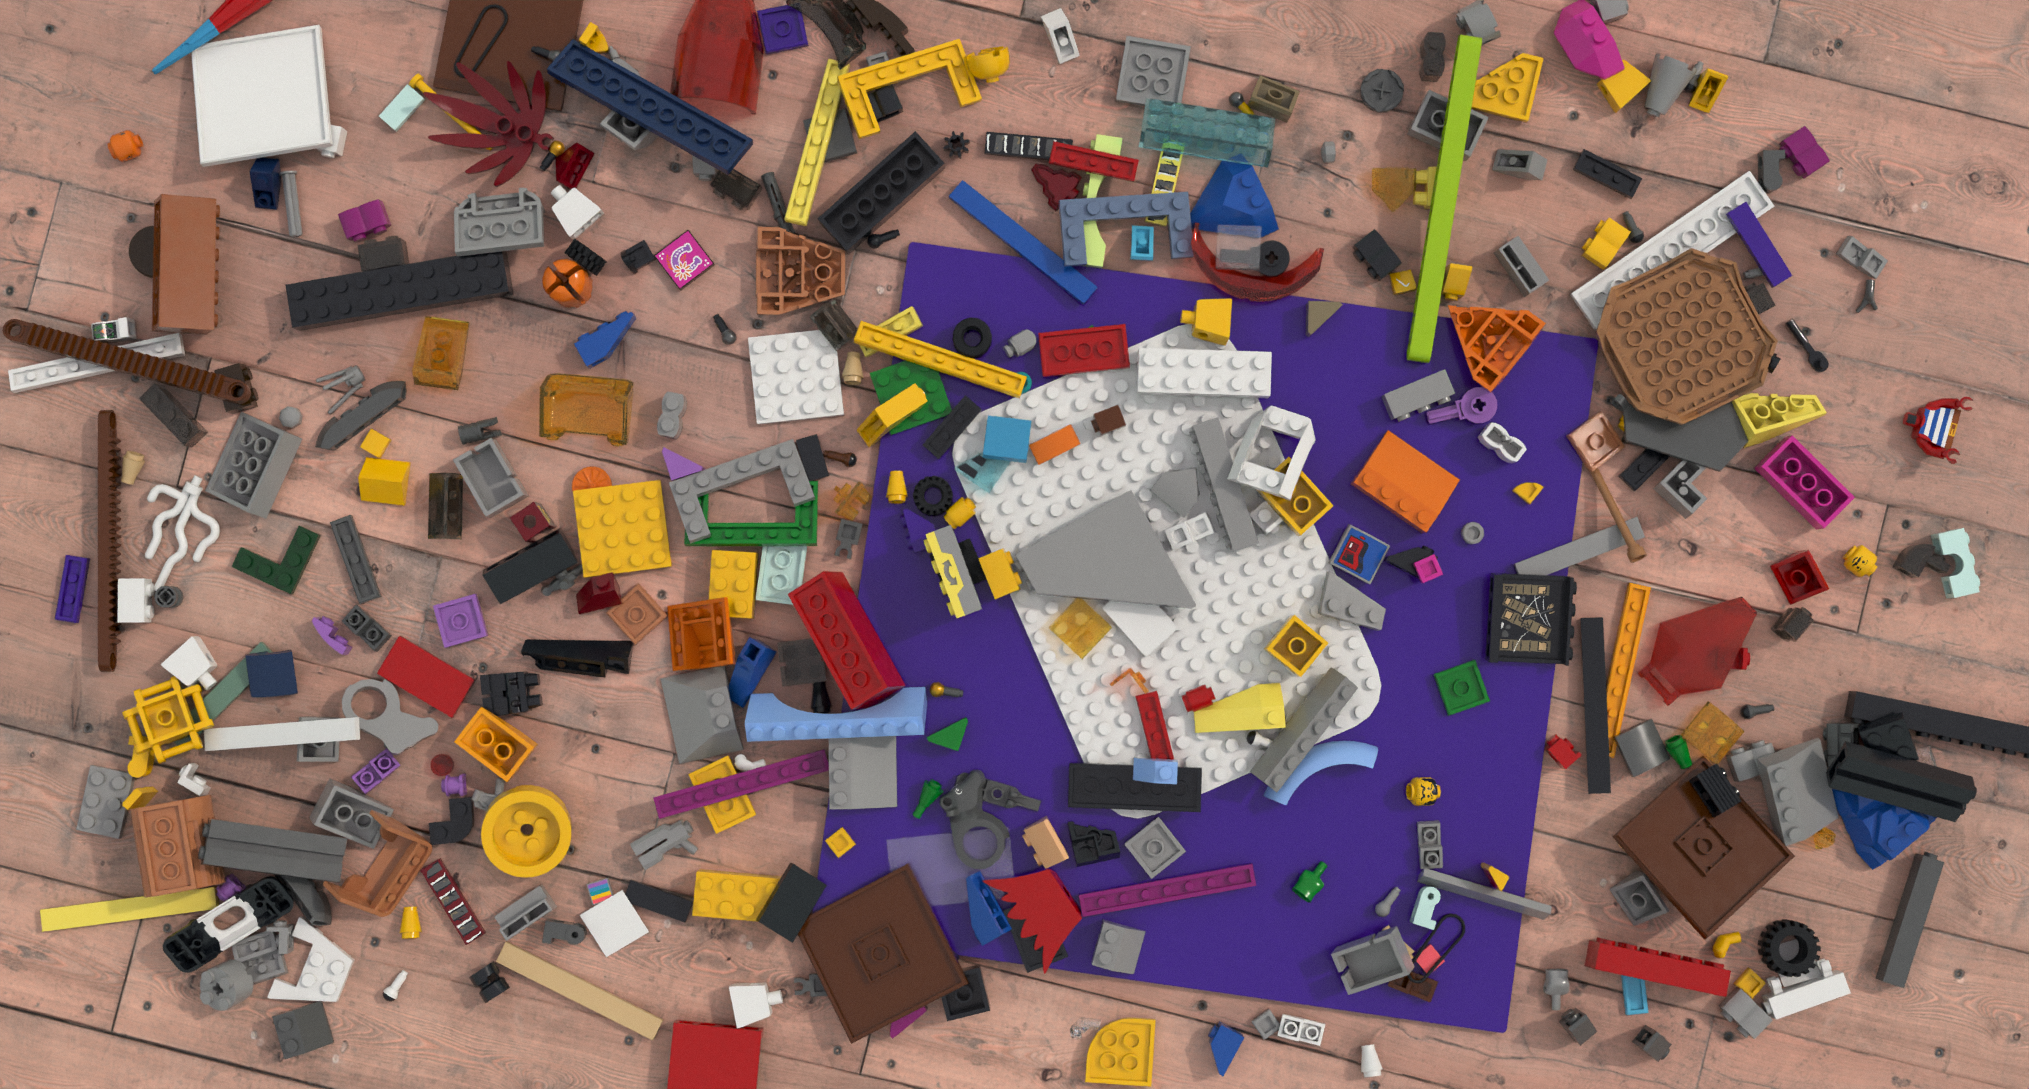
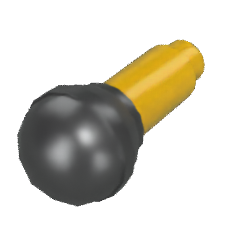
M1233 92L1229 97L1230 104L1236 108L1238 107L1252 121L1256 117L1253 110L1244 102L1245 100L1241 93Z

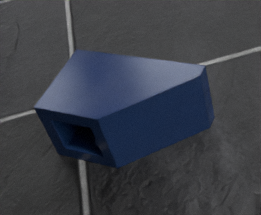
M256 158L249 171L255 208L277 210L282 178L279 175L281 172L279 159Z

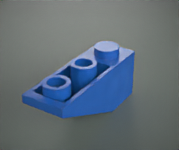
M622 312L615 317L617 320L612 323L605 322L597 327L596 332L592 334L585 333L578 337V342L574 343L588 368L591 369L611 357L636 320L634 313Z
M749 637L738 655L728 689L731 701L742 708L745 707L750 695L755 690L777 653L776 650L760 640Z

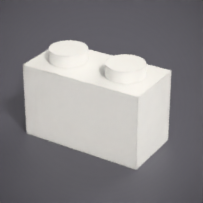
M118 579V623H151V619L154 617L152 596L155 592L152 579Z

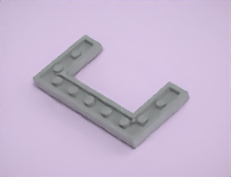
M793 439L669 482L690 544L711 537L698 497L748 479L781 469L794 507L815 500Z

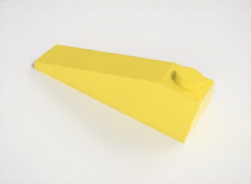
M1750 393L1731 401L1748 439V442L1743 446L1744 448L1765 442L1820 418L1827 413L1816 395L1792 394L1790 397H1781L1778 394L1759 396L1758 393Z
M1280 683L1257 684L1216 701L1209 707L1194 712L1195 733L1286 728Z

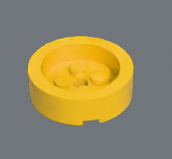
M534 785L516 786V788L499 794L489 805L481 829L482 846L493 865L504 873L525 878L539 876L555 868L566 855L571 842V818L563 801L550 790ZM530 824L534 830L531 834L524 835L521 832V826Z

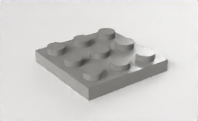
M1126 36L1116 101L1180 112L1191 46Z

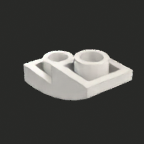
M1282 1014L1277 1036L1320 1046L1325 1023Z

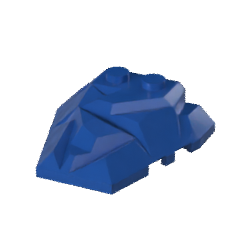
M1832 788L1837 811L1845 824L1855 851L1872 870L1881 866L1887 860L1894 859L1930 828V824L1937 819L1934 816Z

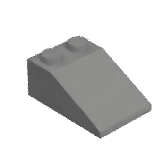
M329 778L309 818L315 826L374 849L381 836L380 827L382 825L369 813L371 810L391 817L394 809L350 786Z

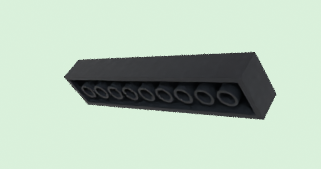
M506 251L452 256L285 285L292 328L299 331L514 295Z

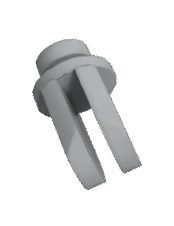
M1027 329L1022 330L1010 337L1008 340L1009 346L1005 345L1003 350L1009 358L1014 356L1013 353L1017 357L1022 356L1034 348L1036 344L1035 334Z

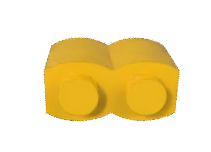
M1607 218L1605 222L1600 220L1594 229L1597 232L1594 238L1591 239L1589 237L1582 246L1584 252L1581 256L1602 270L1609 265L1630 234L1629 230L1611 218Z

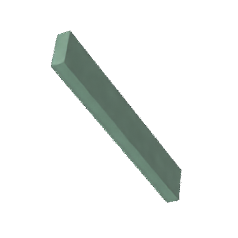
M260 642L249 654L264 651L273 653V651L264 642ZM245 658L203 698L209 719L214 721L249 687ZM194 707L190 712L194 724L201 721L196 707ZM204 730L198 731V735H200ZM187 735V737L174 743L178 746L191 741V737Z

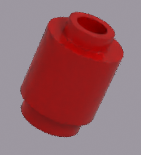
M1205 684L1186 691V694L1181 696L1187 712L1192 710L1196 712L1213 705L1212 700L1216 699L1212 688H1207Z

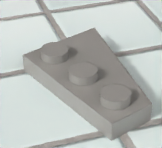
M1327 571L1318 614L1376 631L1382 630L1386 609L1331 571Z

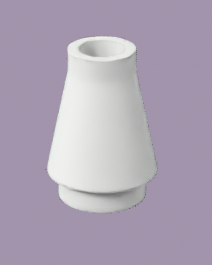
M1374 1044L1361 1046V1072H1363L1364 1078L1382 1075L1381 1070L1383 1068Z

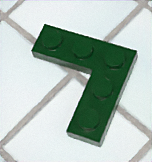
M299 526L281 565L241 547L232 567L282 591L294 594L321 535Z

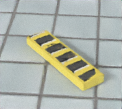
M1164 137L1151 194L1174 193L1186 141ZM1167 216L1146 217L1145 219L1147 223L1167 226Z

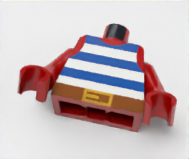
M1963 397L1959 401L1956 398H1941L1928 402L1925 407L1917 410V414L1906 412L1903 424L1913 427L1911 438L1916 440V444L1926 455L1940 459L1946 458L1949 463L1955 464L1957 461L1949 457L1952 454L1960 455L1957 449L1951 448L1961 410L1957 409L1961 407L1965 411H1971L1973 408L1964 407V403L1968 400L1973 401V399Z

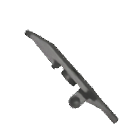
M963 772L956 777L954 786L963 781L969 773ZM986 779L982 789L983 801L1006 808L1021 806L1035 811L1039 810L1041 800L1022 795L1016 787ZM997 789L1002 792L999 798L993 795V792Z

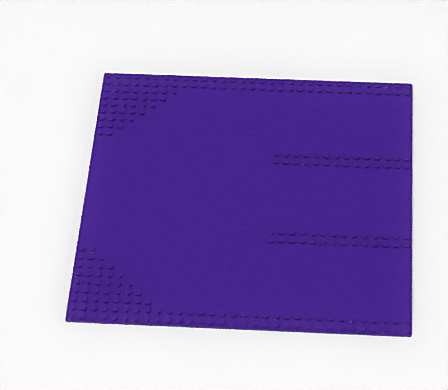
M911 242L908 248L899 313L913 306L923 327L907 336L958 353L952 339L956 325L963 319L970 317L978 318L984 321L990 328L992 341L989 350L983 356L974 359L1015 373L1024 372L1028 374L1032 381L1029 391L1065 376L1043 377L1038 333L1088 328L1091 325L1093 327L1125 324L1129 348L1177 326L1185 325V323H1180L1181 311H1193L1197 300L1232 299L1229 340L1236 350L1272 352L1271 394L1268 399L1258 398L1263 411L1269 406H1275L1311 419L1316 441L1308 454L1302 471L1333 504V507L1314 523L1329 560L1347 525L1350 524L1390 545L1385 557L1416 547L1422 548L1423 545L1434 550L1433 554L1438 557L1437 561L1443 575L1421 583L1420 579L1385 562L1383 559L1371 584H1367L1332 565L1338 577L1386 609L1382 630L1376 631L1359 626L1378 668L1381 690L1379 702L1367 719L1351 729L1314 744V746L1332 741H1356L1378 747V754L1373 769L1357 764H1338L1321 769L1306 778L1296 788L1287 805L1263 796L1267 785L1252 773H1248L1201 794V812L1162 811L1147 817L1132 818L1121 816L1112 809L1068 807L1069 763L1084 762L1010 594L994 599L986 579L974 584L982 610L960 618H956V615L951 616L947 606L950 599L946 594L943 595L939 585L940 579L938 574H935L929 555L933 553H928L927 550L914 553L913 549L909 550L906 537L910 535L908 528H903L900 518L901 515H904V509H908L933 523L936 530L949 526L943 517L946 511L938 516H929L922 513L916 507L913 492L921 479L927 476H937L947 481L953 493L950 507L959 498H967L954 465L952 456L954 443L940 459L923 446L925 441L946 417L892 436L889 431L880 441L858 600L906 686L903 688H926L927 712L924 735L896 736L897 807L829 809L828 801L817 877L818 880L827 886L815 904L812 913L909 863L954 952L961 956L1023 964L1011 930L983 946L976 938L971 926L966 878L979 871L985 880L1014 878L1046 870L1043 865L1039 866L1033 856L1036 851L1032 845L1030 847L1027 846L1022 835L1025 834L1024 828L1047 816L1069 856L1068 859L1047 869L1057 873L1079 906L1080 911L1081 906L1078 894L1249 863L1253 864L1256 886L1082 917L1063 942L1068 957L1051 963L1049 968L1499 1033L1506 1032L1522 913L1436 888L1441 896L1439 903L1434 907L1431 920L1436 921L1437 925L1444 915L1456 914L1465 923V933L1462 939L1444 958L1445 962L1428 976L1439 981L1431 1002L1388 986L1389 982L1348 995L1341 975L1349 966L1347 965L1342 972H1338L1331 953L1337 946L1372 934L1377 935L1388 925L1390 928L1398 927L1403 941L1415 951L1412 953L1413 957L1433 931L1432 929L1409 922L1420 889L1424 886H1429L1417 882L1419 874L1423 871L1420 868L1417 822L1439 820L1443 868H1432L1430 870L1493 888L1480 866L1484 862L1509 876L1502 890L1503 892L1525 897L1556 664L1504 661L1493 663L1485 660L1490 573L1517 574L1513 564L1572 542L1583 462L1566 435L1589 418L1598 340L1595 338L1541 331L1504 380L1492 391L1497 399V410L1489 421L1475 424L1467 419L1459 420L1457 417L1429 424L1427 419L1428 411L1455 405L1454 401L1461 400L1468 390L1482 387L1472 378L1452 318L1437 317L1430 362L1422 363L1406 360L1413 317L1412 312L1342 303L1343 305L1308 338L1306 335V303L1308 301L1327 300L1087 266H1072L1097 286V290L1082 305L1023 257ZM969 330L964 335V342L968 346H976L981 341V336L976 330ZM1022 330L1032 331L1036 337L1034 348L1019 357L1013 353L1014 356L1009 358L1004 352L1003 347L1005 345L1009 346L1008 340L1010 337ZM893 356L892 365L906 360ZM1444 369L1446 370L1455 394L1450 396L1451 401L1438 405V402L1430 404L1431 409L1422 413H1418L1417 410L1410 412L1411 417L1398 422L1397 418L1390 419L1382 400V395ZM939 372L952 410L965 395L982 409L981 412L1015 398ZM1476 400V403L1473 405V408H1478V410L1481 411V408L1484 406V403H1480L1479 400ZM1496 423L1501 425L1508 432L1509 436L1519 439L1525 445L1527 450L1517 462L1511 464L1503 461L1498 457L1495 450L1488 449L1480 443L1478 435L1487 424ZM1387 430L1460 479L1427 533H1420L1351 485V482ZM1273 431L1284 458L1290 457L1292 459L1300 439ZM891 471H903L908 495L905 503H888L886 493ZM1527 482L1538 483L1543 486V489L1531 504L1526 503L1512 490L1516 486ZM935 487L927 489L924 494V498L929 504H937L942 497L941 491ZM975 515L963 526H958L956 529L953 528L958 543L970 538L978 558L992 553ZM1476 522L1483 527L1484 537L1479 543L1468 544L1462 539L1461 530L1465 524ZM1569 567L1548 575L1567 576ZM1476 660L1490 701L1447 716L1433 674ZM934 682H939L945 687L958 688L963 690V697L946 695L934 697L930 694V686ZM901 688V689H899L898 691L894 692L893 694H891L890 696L886 697L885 699H883L882 701L878 702V703L875 704V705H878V704H880V703H882V702H884V701L890 699L891 697H893L894 695H896L898 692H900L903 688ZM843 697L841 713L862 710H851L846 699ZM967 717L968 723L959 751L928 741V736ZM972 770H981L986 779L1016 787L1022 795L1041 800L1038 811L1021 806L1006 808L986 801L982 802L983 811L1000 819L1007 827L1010 837L1005 839V849L1001 858L986 869L971 868L958 858L953 843L950 819L946 817L945 811L939 804L940 797L954 787L956 777L963 772L970 773ZM1415 777H1431L1440 786V797L1437 798L1434 805L1415 806L1407 799V784ZM933 779L942 785L941 789L944 792L925 809L921 818L918 819L912 814L919 804L924 781ZM997 789L993 792V795L999 798L1002 792ZM1159 816L1186 852L1151 879L1124 843ZM1073 821L1074 824L1088 827L1090 825L1099 830L1115 831L1120 848V858L1077 867L1067 822ZM843 827L856 845L838 858L825 840ZM974 827L965 834L964 847L971 857L986 859L996 852L997 838L986 827ZM1322 861L1327 865V868L1320 876L1324 886L1310 903L1306 902L1296 895L1292 888L1304 870L1313 872L1319 862ZM989 886L1002 912L1004 909L1016 905V902L1001 900L1003 896L1008 894L1007 892ZM1398 887L1401 891L1390 906L1389 914L1386 917L1378 916L1375 912L1376 905L1384 901L1392 889ZM1455 917L1446 918L1428 942L1440 956L1460 936L1462 932L1461 922ZM1103 919L1145 931L1134 974L1111 971L1092 965L1091 960ZM1415 961L1412 971L1425 976L1426 973Z

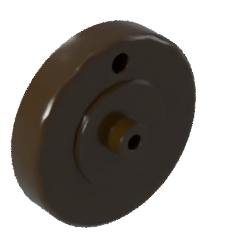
M148 226L139 230L129 244L131 263L136 270L149 278H153L154 226Z

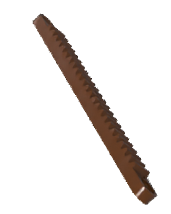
M18 319L8 320L3 326V335L17 344L235 404H243L251 396V390L244 382L214 372L200 370L189 365L175 363L163 358L160 359L156 356L153 357L131 349L120 348L116 345L102 343L98 340L87 339L83 336H77ZM14 326H20V333L16 336H11V329ZM243 387L244 392L242 396L234 397V389Z
M100 410L98 414V667L101 672L115 671L117 644L121 643V640L117 638V635L121 634V631L117 630V627L121 625V623L117 622L118 579H120L117 577V574L121 573V570L117 569V566L121 564V561L117 560V557L121 555L117 551V548L121 547V544L117 543V539L121 538V535L117 534V531L121 529L117 525V522L121 521V518L117 517V513L121 512V509L117 508V505L121 503L117 499V496L121 494L117 490V487L121 486V483L117 482V479L121 477L117 473V470L121 468L117 464V461L121 460V457L117 456V453L121 451L117 444L121 440L117 438L116 414L113 410Z

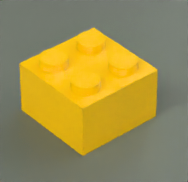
M1291 615L1264 650L1297 677H1301L1327 646L1328 642L1298 617Z

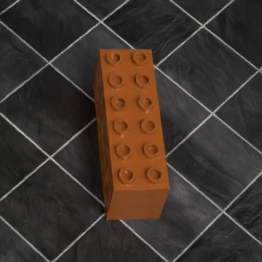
M161 194L154 200L152 331L206 335L218 325V315L214 314V305H218V292H215V283H218L219 272L215 270V262L219 260V249L216 248V240L219 239L220 229L216 227V218L220 216V205H216L215 198Z

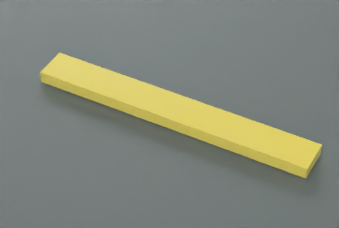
M828 59L784 218L785 222L807 226L842 98L837 77L849 72L850 64L847 62Z
M217 886L147 898L139 896L41 909L42 932L212 910L219 906L216 894Z

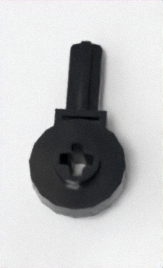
M1274 240L1265 241L1258 247H1251L1250 251L1224 249L1220 251V262L1249 264V269H1257L1260 274L1269 278L1278 277L1283 274L1290 262L1286 246ZM1270 255H1274V258L1278 259L1274 260L1273 264L1269 263L1268 258H1270Z

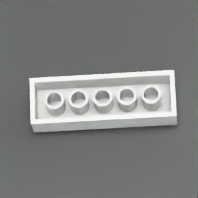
M1139 348L1137 394L1268 399L1271 394L1272 352Z

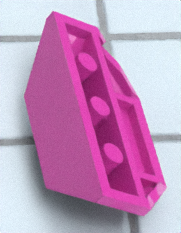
M1578 0L1562 9L1554 30V36L1576 70L1598 76L1604 80L1625 70L1616 42L1594 6L1585 0Z

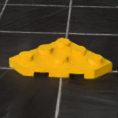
M1522 53L1479 80H1476L1471 109L1527 123L1544 58Z

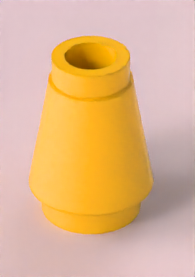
M891 471L886 493L888 503H905L908 495L903 471Z
M403 907L399 932L402 934V939L420 938L422 930L417 907Z

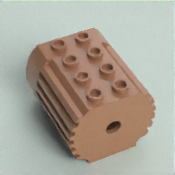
M211 795L130 809L144 898L193 890L226 882L224 868L201 865V859H198L199 848L204 846L205 837H202L204 823L208 824L210 819H215Z

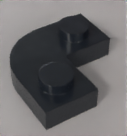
M472 797L449 799L451 821L429 823L431 845L455 843L467 837L472 827H474Z

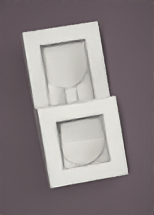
M1208 512L1164 530L1173 550L1216 532Z

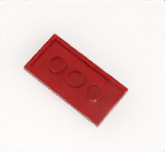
M1125 324L1038 333L1043 377L1130 368Z
M402 636L398 637L377 672L378 675L451 718H454L476 681Z

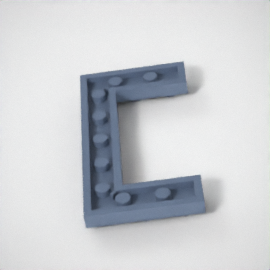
M1188 192L1058 201L1064 267L1087 264L1083 224L1085 221L1167 216L1171 259L1194 257Z

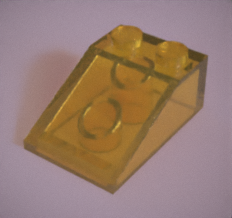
M425 316L412 368L415 385L451 390L459 389L463 373L469 322Z

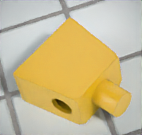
M1622 60L1625 70L1606 80L1601 79L1597 83L1598 88L1615 113L1651 82L1647 76L1626 60Z
M1232 299L1197 300L1193 311H1181L1180 323L1192 324L1193 337L1226 346L1230 337Z

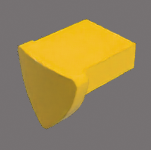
M590 22L579 38V42L599 54L608 52L609 48L605 37L598 26Z

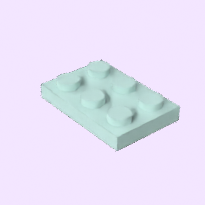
M808 546L762 547L756 600L793 605L788 594L803 584Z

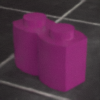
M1806 126L1779 143L1780 150H1785V158H1789L1792 161V169L1795 174L1802 176L1804 179L1830 162L1828 156L1817 144L1814 136Z
M379 199L338 214L346 238L350 241L354 240L355 243L366 240V236L374 233V235L387 232L386 228L391 226L383 201Z

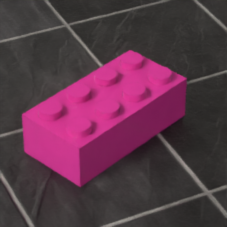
M1793 435L1784 437L1754 467L1816 530L1824 529L1855 498Z

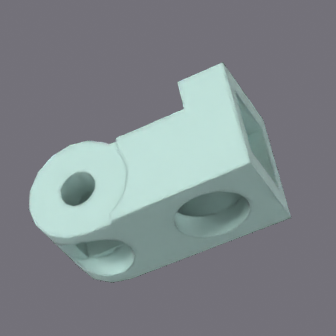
M1424 886L1420 889L1409 922L1434 930L1436 921L1431 920L1434 907L1439 903L1441 896L1436 888Z

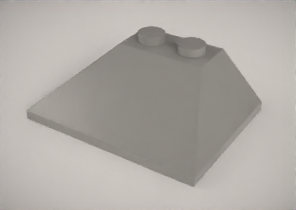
M726 666L706 668L661 678L679 764L744 750L729 694Z

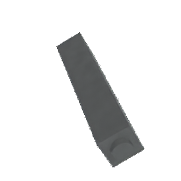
M1924 852V855L1915 853L1876 975L1878 980L1901 988L1905 987L1944 862L1937 860L1938 855Z

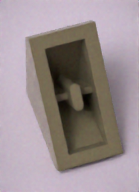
M1308 301L1306 303L1307 337L1309 338L1343 304L1333 301Z

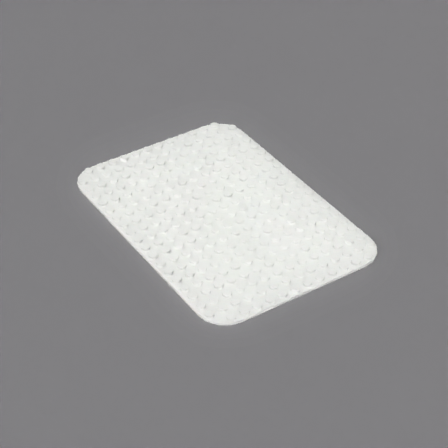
M1185 324L1129 347L1130 368L1065 375L1022 394L1020 399L1015 397L980 412L954 442L952 456L967 497L976 505L974 509L976 511L975 516L991 552L993 553L1004 548L1006 552L1010 551L1014 561L1017 560L1015 554L1130 490L1132 491L1196 604V607L1192 609L1160 606L1178 626V629L1147 657L1140 652L1102 609L1109 601L1037 595L1035 590L1032 592L1029 590L1025 582L1028 579L1024 571L1020 573L1015 563L1011 564L1014 572L1018 571L1023 584L1019 585L1020 590L1010 593V596L1083 762L1134 765V758H1151L1135 696L1157 691L1174 759L1178 760V766L1202 767L1201 794L1251 773V769L1268 748L1261 745L1251 746L1248 744L1246 737L1249 732L1257 731L1262 737L1274 741L1283 728L1195 733L1193 710L1187 712L1181 697L1186 694V691L1205 684L1207 688L1211 687L1216 698L1212 700L1214 703L1257 684L1280 683L1286 725L1332 667L1346 676L1358 689L1316 742L1319 743L1351 729L1367 719L1379 702L1381 681L1378 668L1359 625L1318 614L1326 572L1331 571L1335 574L1332 565L1328 563V555L1314 524L1301 536H1297L1282 521L1280 523L1282 527L1272 535L1269 532L1265 535L1252 520L1258 544L1234 552L1231 551V548L1227 549L1223 536H1226L1224 527H1219L1216 515H1219L1217 506L1213 507L1210 499L1212 489L1210 485L1206 486L1203 473H1206L1204 465H1200L1196 452H1199L1197 443H1192L1189 432L1193 431V425L1218 417L1232 462H1234L1241 442L1253 418L1263 411L1258 398L1137 394L1139 348L1237 351L1230 340H1228L1225 346L1193 337L1192 324ZM1119 405L1126 426L1103 436H1100L1099 432L1095 433L1091 424V420H1094L1093 414ZM988 415L1030 420L1029 445L1069 424L1072 425L1081 443L1038 465L1029 445L1026 463L985 458L986 462L983 466H980L971 460L978 455L983 457ZM1261 427L1247 462L1274 470L1285 458L1273 431ZM966 463L978 471L973 479L957 467ZM1197 467V481L1200 491L1199 500L1185 517H1182L1150 491L1162 474L1169 471V469L1181 470ZM1240 484L1250 514L1265 500L1254 488ZM1208 512L1216 532L1173 550L1164 530ZM1291 615L1298 617L1328 642L1327 646L1301 677H1297L1264 650ZM1112 809L1121 816L1142 818L1162 812Z

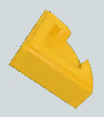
M1527 482L1516 486L1512 492L1526 503L1531 504L1543 489V486L1538 483Z

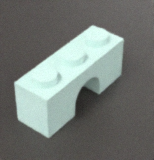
M1964 528L1930 535L1935 556L1949 555L1955 561L1953 573L1941 577L1946 598H1957L1980 592V579L1975 574V559L1972 553H1970L1968 546L1970 539Z

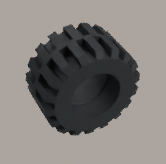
M1787 919L1774 921V925L1765 927L1767 931H1762L1760 935L1763 937L1762 941L1758 940V945L1761 946L1758 952L1759 955L1763 956L1761 958L1762 962L1767 964L1770 970L1787 977H1800L1801 973H1809V968H1815L1816 964H1814V961H1819L1820 956L1817 955V951H1821V946L1817 945L1820 941L1818 937L1814 936L1815 932L1812 929H1809L1803 923ZM1793 935L1798 940L1799 951L1793 959L1785 961L1780 955L1779 946L1785 937Z

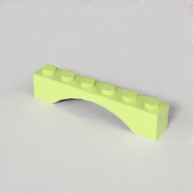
M1097 134L1096 140H1091L1090 149L1120 156L1123 138ZM1086 172V174L1090 175L1089 183L1084 184L1083 196L1096 198L1097 192L1106 176ZM1085 221L1083 224L1087 264L1081 266L1102 269L1106 244L1100 236L1096 221Z

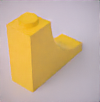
M915 383L875 408L857 429V432L867 446L871 447L891 429L921 409L928 402L924 391L918 388Z

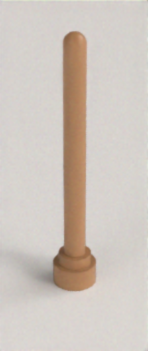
M1595 469L1590 473L1628 546L1627 556L1630 562L1634 563L1645 558L1647 554L1644 548L1636 544L1599 469Z

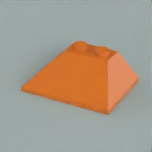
M728 597L667 606L673 671L736 665Z

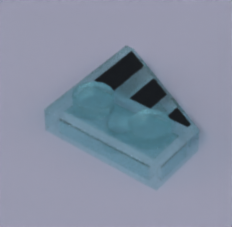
M983 452L956 466L954 470L987 493H990L1011 461L983 458Z

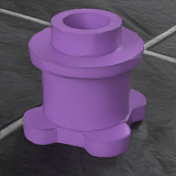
M466 773L454 777L446 775L445 779L441 781L442 792H445L447 797L451 794L467 795Z
M232 873L225 877L226 882L216 887L218 891L216 894L223 902L240 893L246 887Z

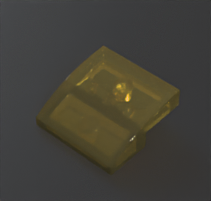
M1075 598L1048 628L1083 659L1109 632L1112 626L1082 598Z
M1707 702L1681 736L1712 763L1719 764L1744 733V730L1716 706Z

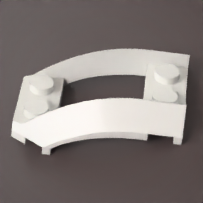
M1275 406L1266 408L1253 418L1248 427L1227 479L1291 500L1305 461L1316 441L1311 419ZM1261 427L1300 439L1286 474L1247 462Z

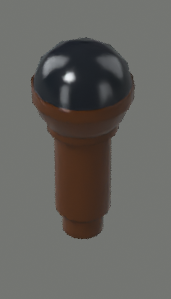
M826 450L824 452V457L842 462L846 467H853L857 462L856 455L851 452L844 454Z

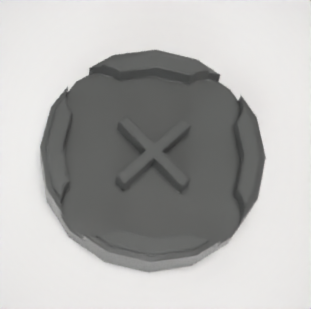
M1376 69L1363 79L1360 87V97L1364 105L1370 110L1377 113L1388 112L1395 109L1401 102L1404 85L1401 78L1394 71Z

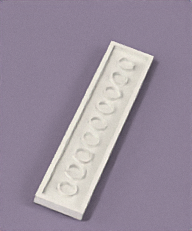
M1748 171L1578 288L1570 296L1593 329L1596 330L1611 287L1629 281L1675 258L1690 248L1708 253L1737 233L1726 213L1742 203L1747 202L1756 218L1773 208L1774 204L1752 173Z

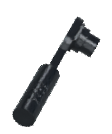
M1793 318L1785 323L1809 354L1808 361L1813 369L1817 372L1827 370L1829 363L1825 356L1813 349Z

